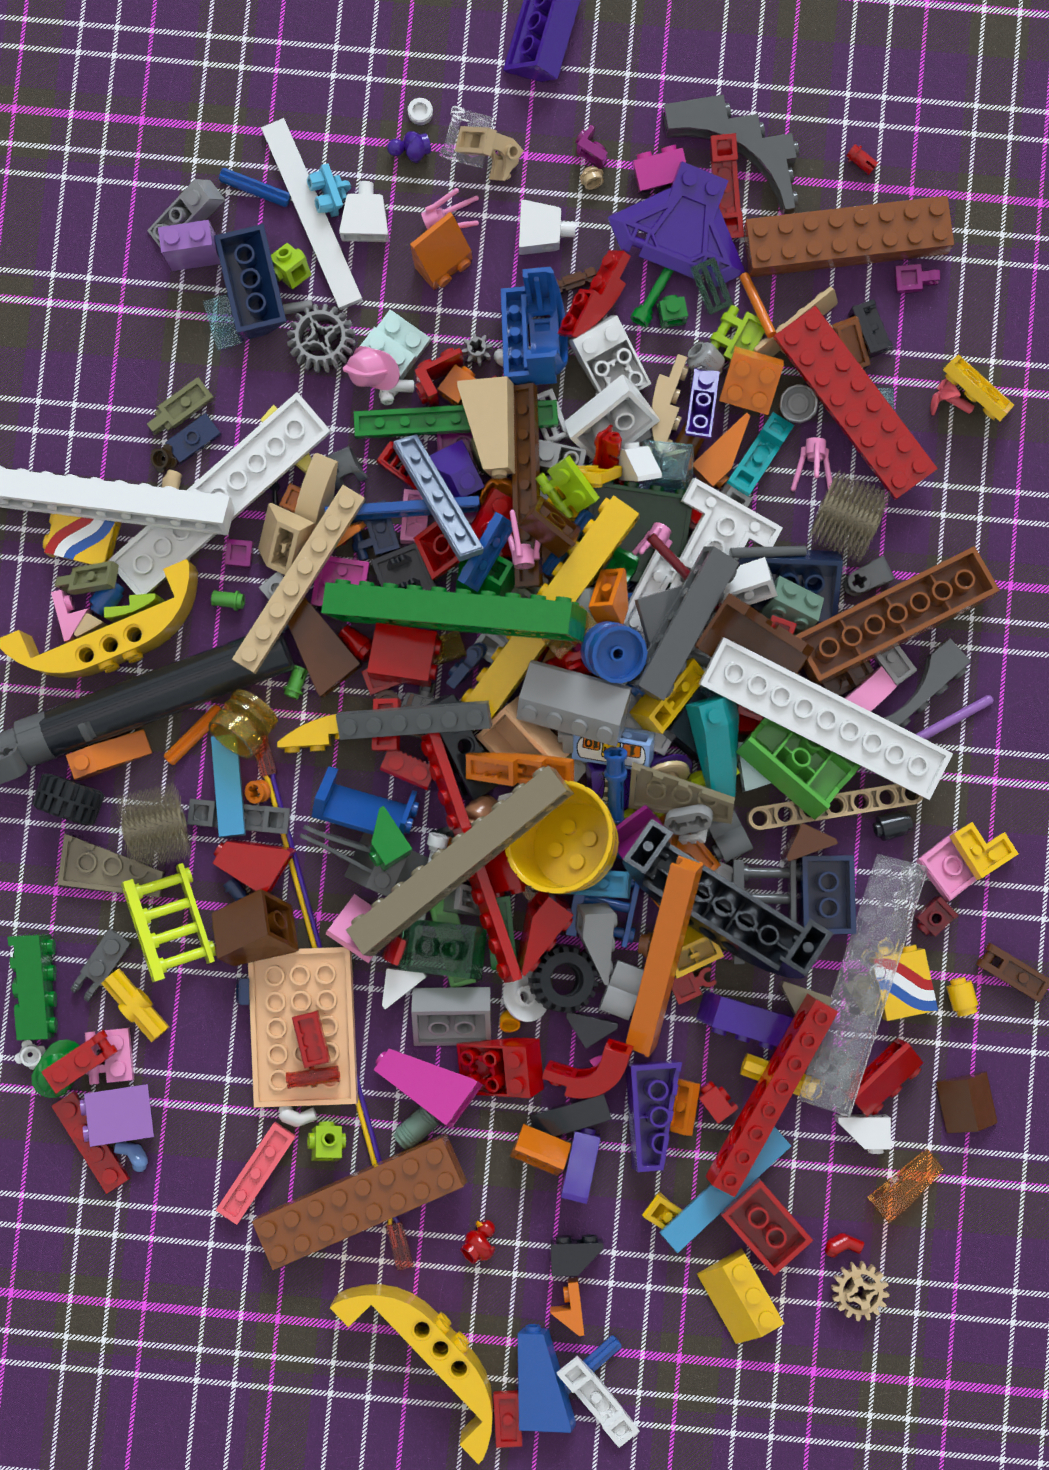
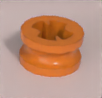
M265 780L250 781L245 787V796L253 804L266 802L270 798L271 788Z

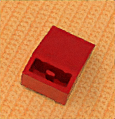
M537 891L527 904L517 956L523 976H526L529 971L533 972L538 967L541 961L539 958L542 954L553 948L557 941V935L561 930L566 931L573 921V913L568 902L558 894Z
M515 1037L457 1043L459 1074L472 1078L483 1085L476 1095L532 1098L544 1089L540 1038Z

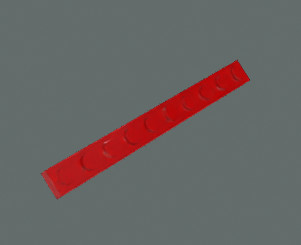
M428 733L421 737V749L424 755L428 757L430 775L437 783L439 789L438 799L445 807L447 813V825L453 831L454 836L462 832L466 833L472 827L440 733ZM484 866L468 879L473 889L471 890V896L474 903L479 907L481 913L480 922L482 927L486 929L489 937V949L492 954H495L498 963L496 966L497 973L504 983L514 982L523 977Z

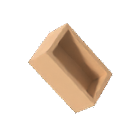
M519 696L506 705L492 719V727L490 729H482L476 735L477 739L490 753H521L567 758L570 753L563 752V743L558 742V737L550 728L516 719Z

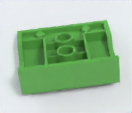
M765 717L736 751L738 755L814 820L829 809L831 801L860 767V765Z

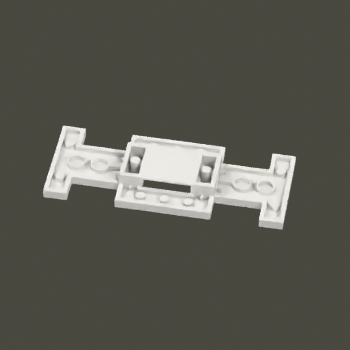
M693 478L681 502L702 513V516L679 559L691 571L704 546H715L727 555H729L730 548L745 547L748 540L761 547H773L783 527L702 481ZM656 550L628 602L629 609L623 624L639 632L644 640L645 636L635 600L653 593L665 591L669 582L672 583L669 589L683 585L685 582ZM713 611L712 614H711V615H712V618H713L714 615L716 614L714 611ZM705 629L702 630V632H701L699 638L701 637V635L703 634V632L705 631ZM697 648L694 650L696 653L710 659L712 658ZM632 694L630 695L625 727L644 730L629 713L641 698L639 694L636 697ZM655 732L654 751L665 755L671 741L663 734Z

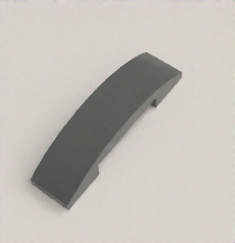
M190 799L187 824L218 827L216 801ZM243 804L245 830L288 834L290 808Z

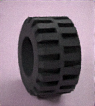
M42 774L32 805L46 813L89 826L95 825L105 795L92 787L56 775Z
M555 947L548 952L545 951L539 958L541 961L538 967L531 972V978H528V983L532 984L531 994H535V1000L543 1004L544 1008L555 1012L566 1013L580 1010L581 1006H586L589 1003L588 999L590 997H594L596 993L593 991L594 987H598V981H595V976H598V972L593 970L592 967L595 965L594 962L588 960V955L584 952H579L577 948ZM559 964L568 965L575 974V985L571 992L566 995H559L551 985V974Z

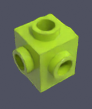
M286 243L271 254L277 281H283L291 289H294L312 275L306 256L299 248L294 249Z
M330 1121L319 1122V1126H315L312 1129V1133H308L307 1146L308 1149H312L311 1161H338L342 1158V1149L346 1147V1134L342 1133V1126H335V1122Z

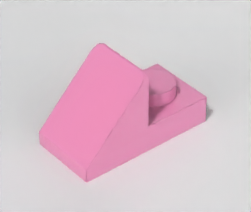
M62 590L51 592L64 642L68 643L78 638L74 635V632L85 613L92 615L93 612L89 609H84L72 613V610H75L71 595H67Z

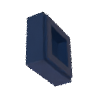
M237 977L236 1002L239 1005H249V978Z

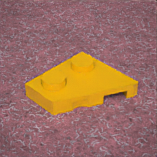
M577 465L593 488H600L604 483L622 476V466L599 469L598 465Z

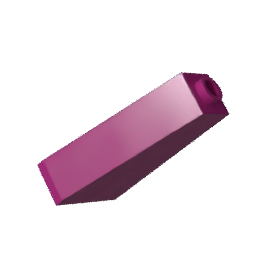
M388 1049L387 1052L384 1051L380 1054L375 1063L377 1066L374 1068V1071L450 1128L454 1126L483 1086L472 1078L392 1049Z

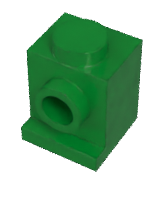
M669 295L656 304L661 329L686 324L688 312L684 296Z

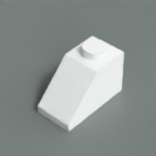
M639 442L624 444V448L620 451V456L617 457L619 459V466H622V476L619 477V480L644 481L662 478L661 470L649 446H639Z
M765 557L738 567L735 578L727 584L724 590L723 602L729 593L748 605L777 596L772 574Z
M834 1114V1120L861 1147L868 1149V1153L883 1154L884 1149H891V1117L888 1115L875 1114L872 1116L870 1114L867 1117L864 1114Z

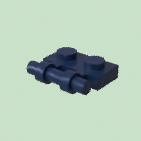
M382 500L375 503H383L386 502V500ZM391 518L352 521L351 524L363 521L370 535V538L363 540L361 531L352 536L353 552L357 553L359 561L369 559L366 551L368 548H374L376 557L400 549Z
M477 642L467 649L466 660L462 658L448 672L451 677L446 683L455 689L466 681L486 655L488 650L486 644Z

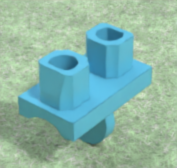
M328 163L321 165L318 172L309 174L307 177L309 190L321 189L323 193L321 196H316L314 200L317 213L330 212L331 217L338 216V210L343 206L342 201H346V193L351 189L350 182L342 181L340 175L333 177Z

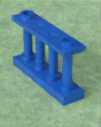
M617 852L616 858L622 859L620 854ZM631 877V888L633 889L630 903L597 896L573 895L571 905L573 921L565 934L576 937L577 904L608 903L612 910L627 913L625 927H616L613 931V937L622 938L620 946L627 948L628 942L633 943L635 928L631 927L639 885Z

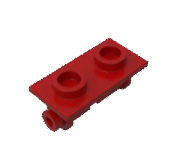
M611 424L602 432H599L594 441L596 451L592 465H598L599 469H610L614 466H619V459L615 457L620 456L622 438L618 432H612L613 425Z

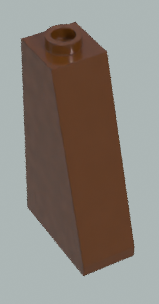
M304 597L289 620L288 626L314 687L320 697L324 698L361 668L362 665Z

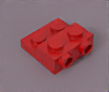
M493 487L470 525L479 540L495 512L511 521L510 511L513 510V499ZM508 540L499 556L505 559L508 557L512 558Z

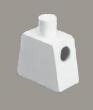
M361 181L359 182L358 194H347L339 232L342 241L389 242L383 195L373 194V182Z
M521 200L519 255L559 250L560 237L575 238L576 222L561 221V208Z

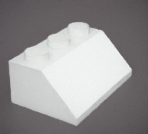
M622 374L565 420L564 423L570 439L581 449L587 450L586 454L593 460L596 446L594 445L595 438L599 432H602L610 424L613 425L612 432L620 434L622 438L621 449H623L625 443L634 442L660 420L639 390Z

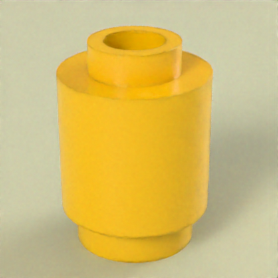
M965 977L950 980L951 985L946 988L952 1009L956 1011L957 1017L978 1012L976 1007L978 1001L972 980L966 981Z

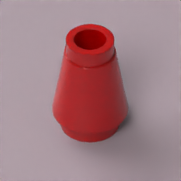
M349 625L344 627L339 633V637L357 660L360 659L362 662H365L370 658L373 640Z

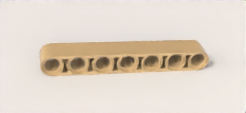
M898 784L838 793L834 799L840 802L841 808L839 812L833 813L830 809H827L815 820L807 817L798 805L790 801L753 808L746 815V823L753 830H764L914 805L923 800V797L916 794L915 799L909 800L905 796L906 788ZM883 790L887 791L891 796L890 803L887 805L883 804L879 799V795ZM857 795H862L866 800L865 807L862 809L857 808L854 804V799ZM781 807L787 808L790 812V818L786 822L778 818V811ZM756 811L763 813L765 816V822L762 826H757L753 823L752 816Z

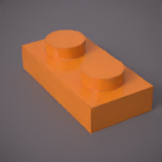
M678 1079V1090L673 1106V1119L669 1131L692 1136L700 1084Z

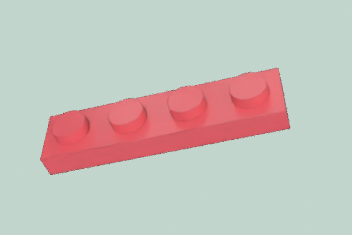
M274 1122L215 1211L237 1225L290 1147L296 1135L277 1122Z

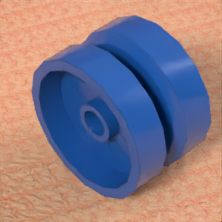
M611 621L598 623L589 629L584 636V642L581 643L580 650L582 662L589 672L610 683L619 684L631 681L641 673L646 664L648 653L645 640L639 632L629 626Z

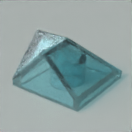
M643 440L642 446H649L662 473V478L644 480L643 489H649V485L665 487L664 491L674 492L675 489L687 490L693 479L694 445Z

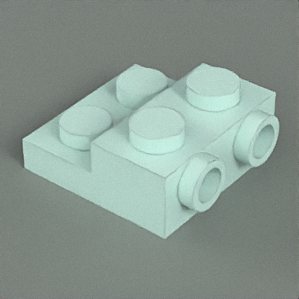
M389 310L377 328L374 327L360 346H366L390 354L399 367V379L403 380L429 345L431 338L398 314Z

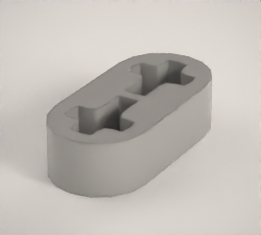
M703 804L672 809L666 814L664 827L672 831L674 835L704 831L711 827L713 811L710 807Z

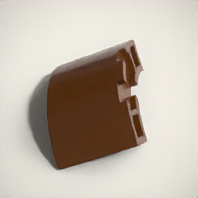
M730 593L695 645L697 649L712 657L721 638L724 637L795 674L799 673L814 650L812 646L781 626L777 625L775 629L771 627L773 621Z

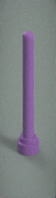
M990 695L984 696L916 733V735L927 740L993 703V698Z

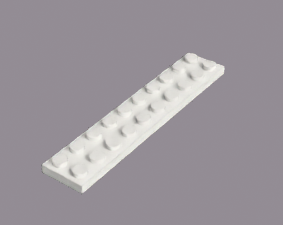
M296 392L186 491L196 489L203 493L214 494L215 492H221L230 496L235 508L233 520L332 431L302 396ZM147 525L108 561H114L119 565V576L136 595L150 594L167 579L163 571L164 568L191 558L217 534Z
M724 637L721 638L699 682V685L928 800L933 795L953 753Z

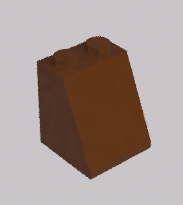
M262 889L212 913V930L215 937L217 959L231 966H238L299 951L292 905Z

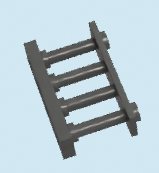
M731 860V867H733L731 882L743 890L744 881H748L749 878H787L788 894L751 895L765 904H788V918L796 923V881H800V866L796 865V860L787 861V868H748V865H744V860ZM732 954L733 964H745L744 960Z

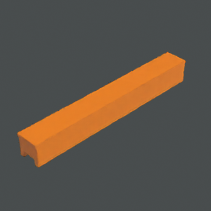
M681 856L677 857L676 864L671 863L626 1040V1044L634 1046V1051L644 1054L646 1057L651 1055L658 1044L704 865L702 862L698 863Z

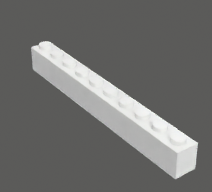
M0 466L1 508L228 535L235 509L230 496L221 492L211 494L203 493L196 489L186 491L178 490L171 486L161 488L153 487L146 483L139 485L128 484L121 480L112 482L104 481L97 477L87 479L79 478L72 474L62 476L54 475L47 471L37 473L22 468L12 470Z

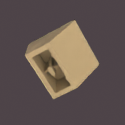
M269 503L258 547L266 566L286 575L312 534L314 522L273 503Z

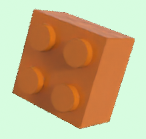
M735 346L719 401L768 415L782 373L784 360Z

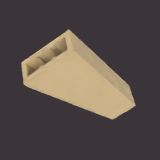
M507 376L457 381V387L483 470L496 479L506 478L507 474H515L513 382Z

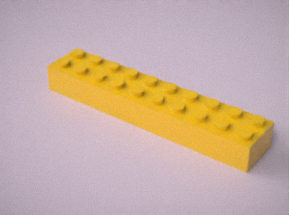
M614 495L610 500L605 498L598 508L600 515L595 521L590 519L582 531L585 534L580 542L576 541V544L567 551L568 555H570L565 563L559 562L552 572V575L555 576L549 585L544 583L537 595L546 596L547 600L553 601L556 600L557 596L568 597L572 599V602H576L584 589L590 588L598 577L600 570L605 567L616 548L621 545L640 518L639 513ZM506 636L509 641L505 647L499 646L491 657L494 661L492 665L481 670L476 678L479 682L474 689L469 688L460 701L489 700L491 719H493L502 710L525 678L530 661L538 660L551 642L550 639Z

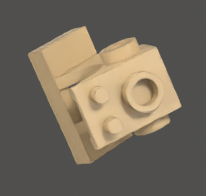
M460 126L455 152L466 155L490 156L492 158V168L489 179L499 181L510 179V172L517 166L519 158L524 151L513 138L496 133L497 130L491 128Z

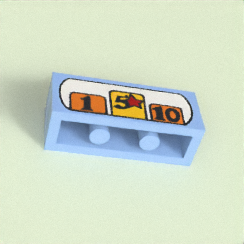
M625 727L616 746L627 751L625 768L631 769L633 762L650 768L654 755L655 732ZM573 735L572 759L581 760L585 763L593 762L606 765L604 751L615 746Z

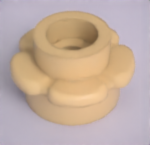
M595 166L585 168L580 176L581 184L588 190L598 188L604 182L603 170Z

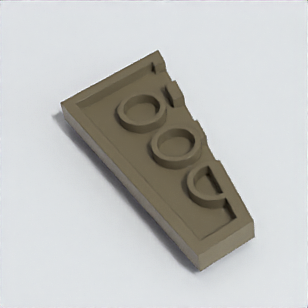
M633 762L629 808L638 810L642 806L647 805L653 812L667 814L672 809L703 804L710 807L713 811L712 821L732 824L735 797Z
M64 834L57 885L123 893L122 882L133 879L134 884L139 883V885H143L164 878V871L151 866L148 867V865L140 863V866H136L137 861L133 860L132 864V859L130 864V858ZM162 889L143 896L161 897Z

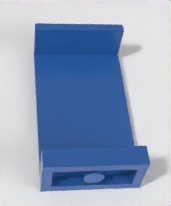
M328 767L315 796L311 817L373 835L379 808L384 806L402 834H410L414 820L411 817H416L419 803L415 802L417 791L412 790L408 803L403 804L337 785L338 769Z

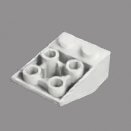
M610 315L580 336L568 339L578 362L598 394L622 374L638 390L651 384L617 315Z

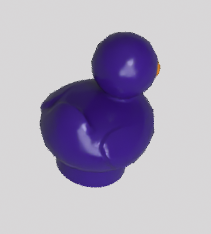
M409 131L405 134L403 141L396 138L390 140L387 150L392 156H400L405 151L412 162L418 163L424 155L431 153V145L426 133L419 135L417 132Z

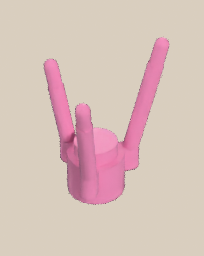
M455 188L434 204L425 207L426 211L422 212L421 215L427 230L447 213L459 210L477 201L479 197L474 196L445 210L438 208L459 192V189ZM467 221L458 223L460 228L477 226L479 222Z
M817 437L806 439V447H801L800 459L791 486L792 492L796 490L806 457H808V461L814 462L815 478H819L820 462L823 461L828 489H830L829 486L832 483L829 449L826 448V440Z
M511 510L510 517L513 536L510 534L508 543L514 568L529 569L535 566L534 560H540L539 550L541 543L535 540L534 550L530 544H521L515 511Z
M659 522L654 523L650 531H647L645 537L632 553L635 556L638 553L642 555L649 546L655 549L647 541L653 533L670 548L673 543L669 539L672 533L670 528Z

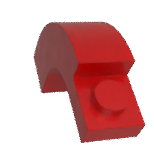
M609 1038L604 1047L601 1061L597 1065L587 1069H578L549 1060L544 1069L542 1079L555 1086H566L564 1095L566 1097L584 1099L599 1096L609 1091L621 1079L630 1061L634 1046Z

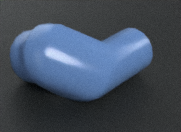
M125 1141L115 1144L114 1153L127 1155L134 1171L142 1172L146 1169L148 1157L141 1145Z

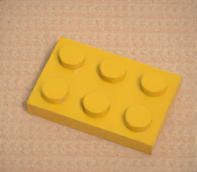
M959 354L943 369L946 372L945 377L952 384H959L965 390L964 394L972 402L978 401L984 407V413L991 419L995 420L996 418L1001 421L1014 406L1009 399Z

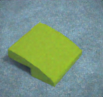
M155 593L129 595V606L104 607V618L115 623L164 602V599Z

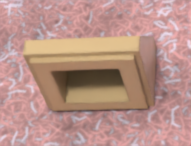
M85 613L74 635L80 638L106 627L107 624Z

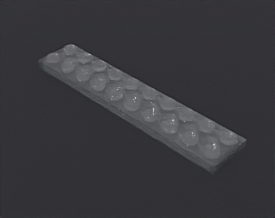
M877 854L856 918V934H851L829 1002V1006L837 1010L838 1013L809 1064L798 1098L799 1101L847 1117L851 1116L928 871L926 866Z

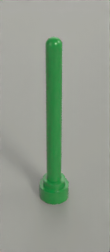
M664 267L644 304L638 308L636 307L631 314L630 319L641 327H648L653 318L652 308L674 272L673 270Z

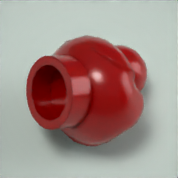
M476 1221L477 1230H472L465 1236V1244L460 1250L463 1256L472 1264H475L478 1260H489L495 1252V1247L491 1246L486 1239L492 1237L495 1233V1225L492 1221Z

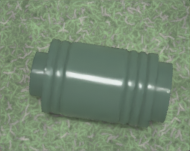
M420 1107L395 1129L396 1132L393 1136L407 1150L416 1146L440 1124L436 1117L423 1107Z

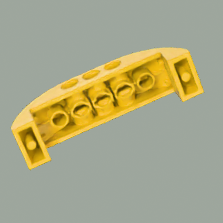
M188 559L164 568L163 571L174 594V598L40 655L32 636L20 630L1 637L0 649L24 666L43 674L60 678H79L103 671L105 673L116 671L120 668L119 664L126 661L134 663L143 659V654L161 646L180 629L190 614L195 601L198 571ZM142 633L141 639L136 642V637ZM118 643L117 649L113 652V646ZM94 653L93 659L89 662V657Z
M369 1284L339 1292L335 1296L330 1309L347 1327L372 1305L476 1414L461 1430L460 1446L479 1464L486 1454L491 1436L493 1397L486 1370L478 1356L469 1347L468 1344L470 1342L467 1337L460 1331L456 1333L450 1327L452 1323L444 1313L440 1312L438 1314L424 1300L401 1288L383 1284ZM425 1322L428 1326L422 1327L418 1323ZM442 1341L445 1342L447 1345L440 1346L436 1342ZM456 1361H462V1362H464L465 1364H463V1365H458V1364H456L455 1362H456Z

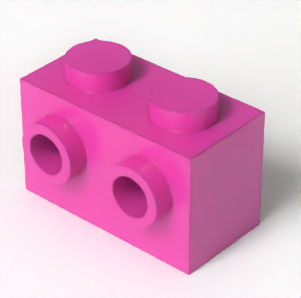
M676 145L661 148L662 153L652 155L651 151L636 155L637 160H633L632 165L639 193L673 183L680 162L686 163L683 148L676 149Z

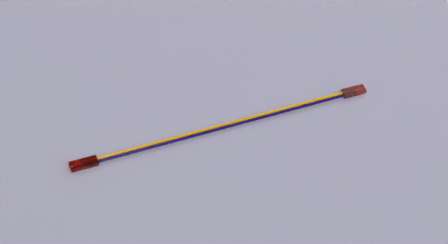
M266 730L249 734L260 776L265 779L271 788L270 799L272 806L284 808L275 778L278 772ZM290 829L288 834H280L283 846L295 849ZM295 852L289 862V867L312 948H322L298 857ZM357 1074L358 1103L355 1105L371 1163L374 1165L382 1160ZM397 1216L387 1220L388 1222L385 1227L397 1270L414 1266L402 1220L399 1221Z

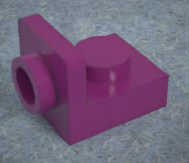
M590 125L586 131L583 129L575 141L577 143L576 154L597 168L602 169L607 162L608 152L600 143L596 141L591 142L595 134V127Z

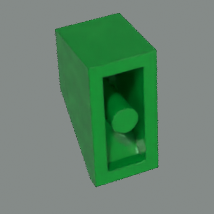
M382 806L378 811L369 857L376 867L380 866L385 871L410 856L412 847L386 808Z

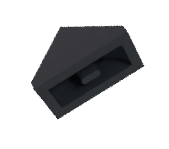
M572 1011L566 1012V1018L585 1048L612 1033L618 1027V1023L615 1021Z

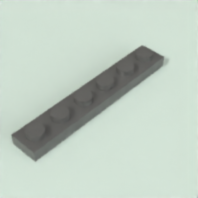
M489 700L347 711L336 714L340 740L479 730L492 727Z

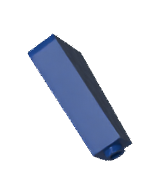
M539 1324L525 1325V1328H522L518 1333L519 1431L571 1433L576 1426V1419L568 1392L565 1390V1383L556 1373L560 1370V1365L549 1328H541Z

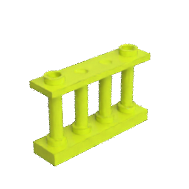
M183 863L176 866L177 874L143 885H139V883L134 884L133 879L121 883L152 982L164 979V973L167 972V969L205 957L207 964L215 962L213 957L216 956L215 945L213 941H208L190 883L193 882L192 874L189 867L184 868ZM181 883L185 898L150 910L147 908L142 909L140 899L143 898V895ZM189 908L193 923L157 935L150 933L148 923H151L152 919ZM197 932L201 944L200 948L167 959H163V957L158 958L156 948H159V944Z

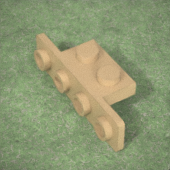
M829 287L824 292L819 293L813 301L804 308L799 309L787 322L781 324L776 329V333L814 306L818 308L822 315H825L838 304L835 290ZM774 338L761 340L753 349L754 352L771 357L779 351L784 353Z

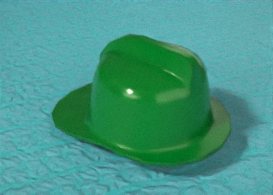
M68 1039L58 1040L52 1043L44 1052L32 1073V1085L41 1096L57 1098L66 1094L73 1086L74 1082L55 1094L41 1072L79 1047L76 1042Z

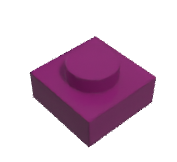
M227 539L224 564L226 566L251 568L254 543L252 541Z

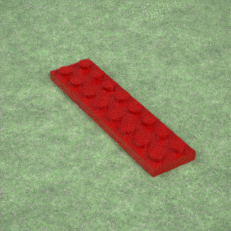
M816 306L774 335V340L886 490L890 492L889 494L894 500L938 469Z

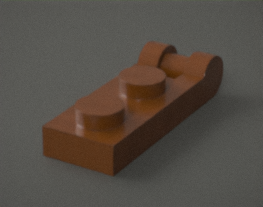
M988 942L985 947L986 952L982 959L979 958L975 965L1040 1003L1049 988V978ZM995 956L1002 959L998 967L991 964Z

